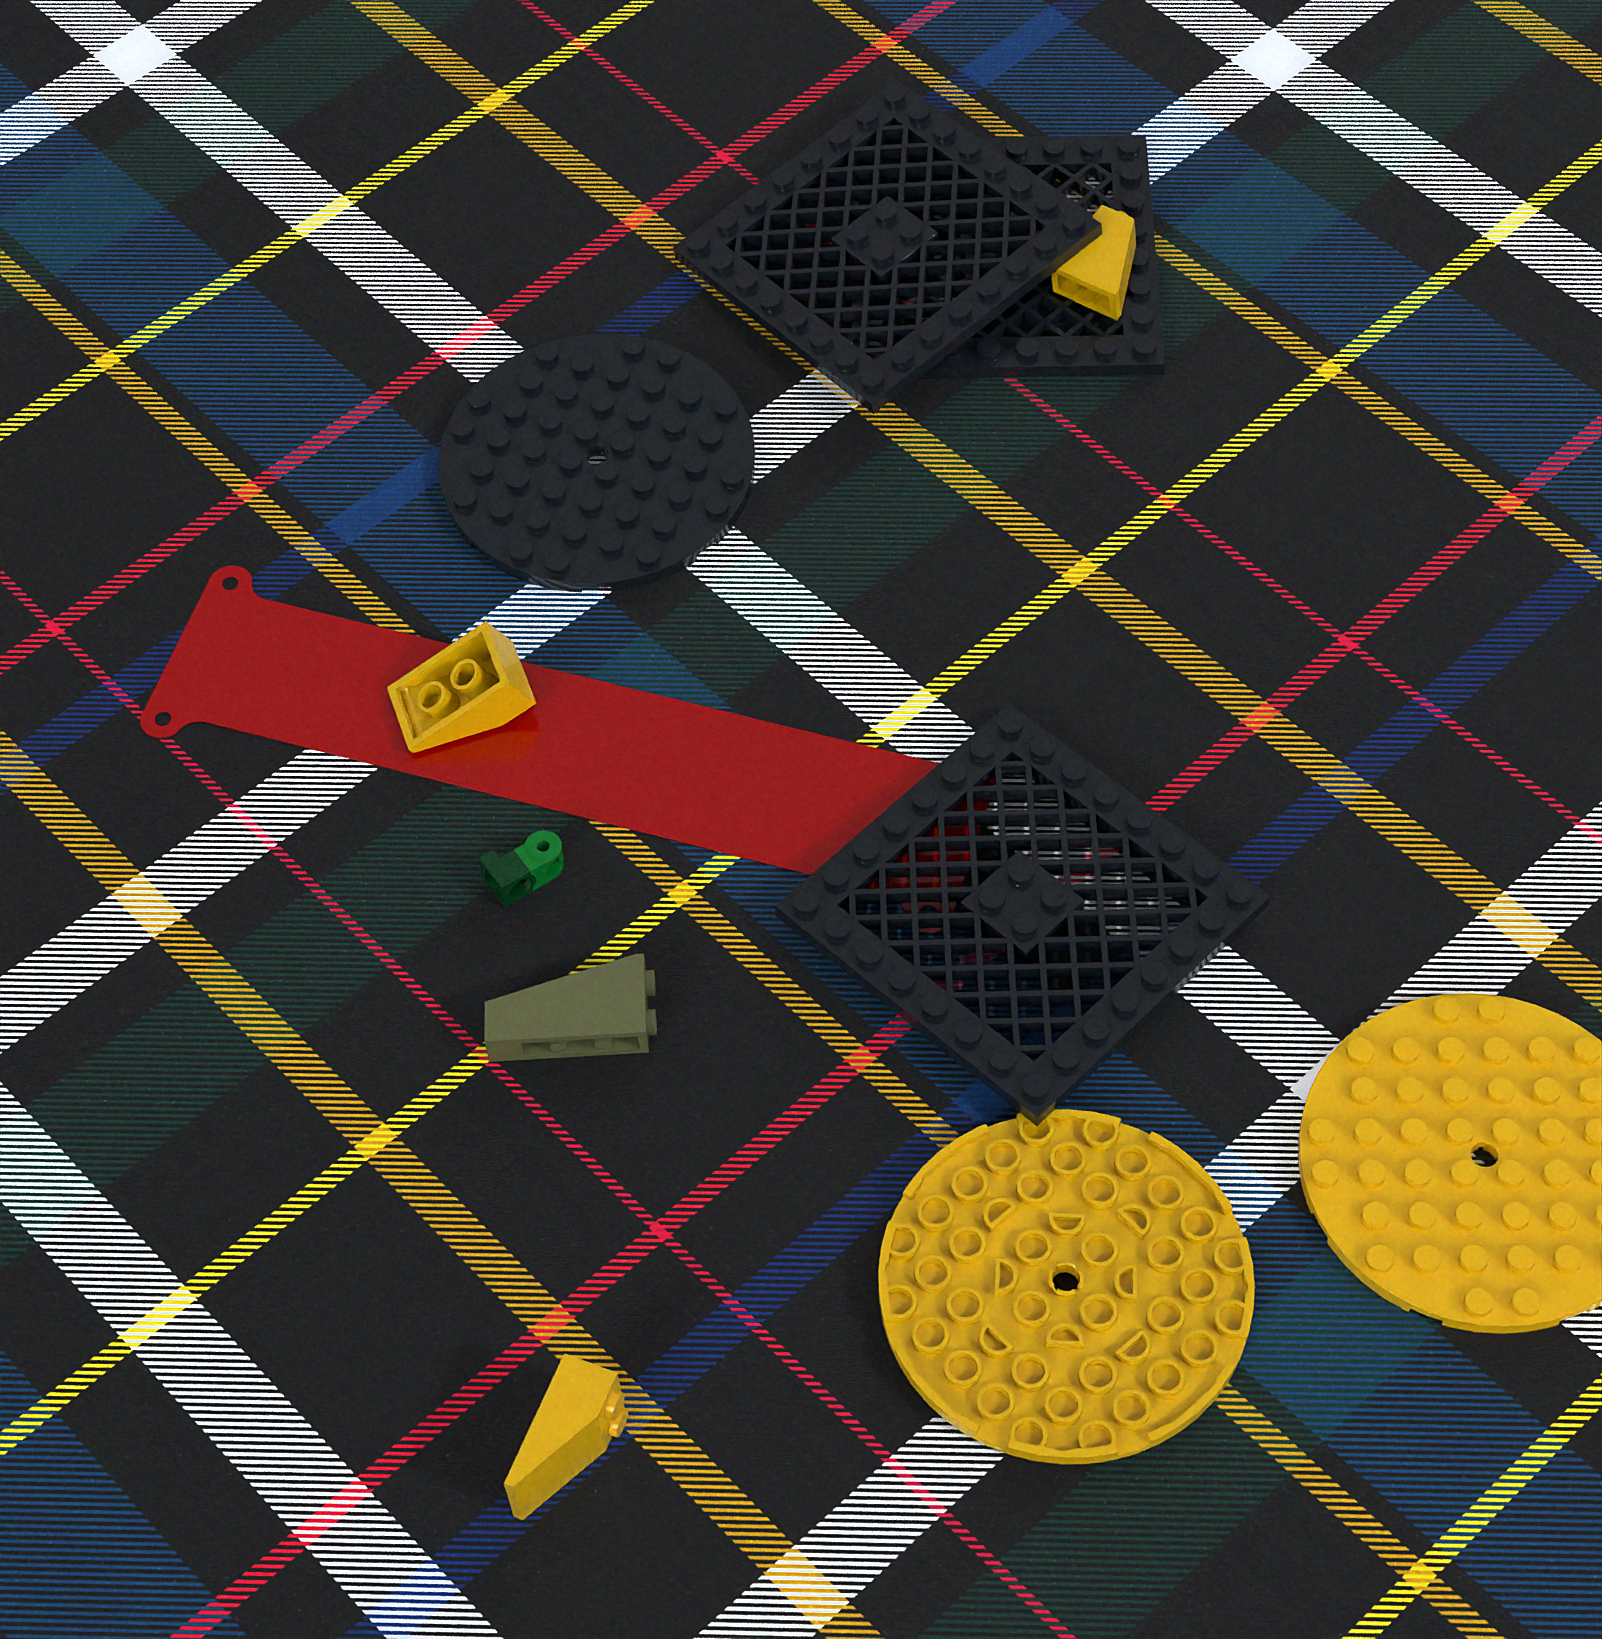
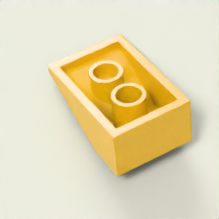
M487 621L387 687L408 750L412 753L503 726L536 704L514 643Z
M564 1353L504 1482L514 1517L524 1520L604 1453L612 1436L618 1438L621 1435L627 1421L628 1411L624 1407L625 1394L621 1392L617 1372Z

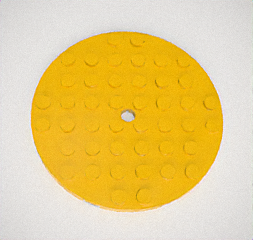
M1475 993L1442 994L1400 1004L1376 1015L1348 1035L1329 1055L1316 1075L1304 1106L1298 1136V1166L1307 1205L1311 1214L1314 1213L1319 1225L1326 1234L1328 1245L1342 1263L1361 1282L1407 1312L1410 1309L1415 1310L1428 1317L1441 1320L1444 1326L1466 1331L1496 1334L1530 1332L1557 1326L1562 1320L1572 1318L1585 1311L1590 1312L1602 1304V1041L1580 1025L1538 1005L1509 997ZM1479 1147H1483L1484 1151L1489 1152L1494 1157L1496 1163L1489 1167L1479 1166L1472 1160L1471 1153L1477 1151Z
M1055 1109L1038 1126L1019 1113L1015 1119L999 1122L989 1127L984 1124L956 1138L937 1152L918 1171L905 1188L903 1197L897 1205L891 1221H888L881 1245L878 1280L882 1322L889 1345L911 1385L932 1409L967 1436L998 1451L1036 1462L1091 1464L1112 1461L1152 1448L1181 1432L1199 1418L1216 1400L1229 1382L1242 1356L1254 1310V1271L1246 1237H1243L1240 1226L1232 1212L1233 1207L1215 1180L1198 1162L1161 1135L1153 1131L1148 1134L1138 1128L1121 1123V1118L1092 1111ZM1066 1272L1075 1276L1079 1284L1076 1290H1056L1052 1279L1059 1273Z

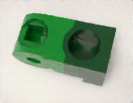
M548 830L537 831L527 838L524 845L517 847L502 857H499L494 849L479 857L482 879L503 907H508L561 874L564 868L562 842L559 836Z

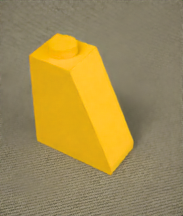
M1101 205L1092 217L1101 223L1102 235L1051 274L1053 292L1117 321L1122 314L1136 249L1134 218L1129 217L1126 213Z

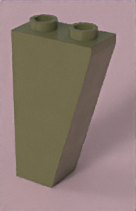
M633 954L485 1001V1045L489 1062L649 1053V1036L657 1035L656 1009H648V997L656 996L654 970H646L644 954Z

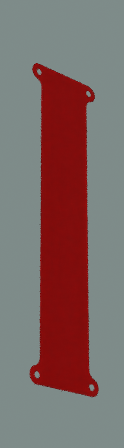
M240 566L222 567L210 577L140 718L143 731L154 738L170 737L179 732L185 725L193 722H206L812 875L940 764L522 661L520 662L535 698V705L503 726L412 753L408 750L387 687L451 644L261 598L253 591L250 573ZM226 578H236L238 580L237 587L232 590L224 589L222 583ZM162 712L171 715V721L164 726L155 723V717ZM995 776L984 786H995ZM973 801L974 811H987L989 801ZM966 802L955 811H967ZM982 825L975 826V836L979 835ZM944 826L945 836H968V826ZM937 827L926 837H938ZM939 851L915 852V862H939ZM946 851V862L970 861L969 851ZM908 853L896 863L909 862ZM947 876V886L962 887L965 876ZM909 877L885 878L886 888H910ZM916 877L917 888L940 887V877ZM879 878L867 889H879ZM941 902L917 903L918 914H920L921 908L926 905H931L936 908L937 913H942ZM948 902L949 913L954 912L957 902ZM902 903L905 914H911V904ZM919 928V932L935 933L943 928Z

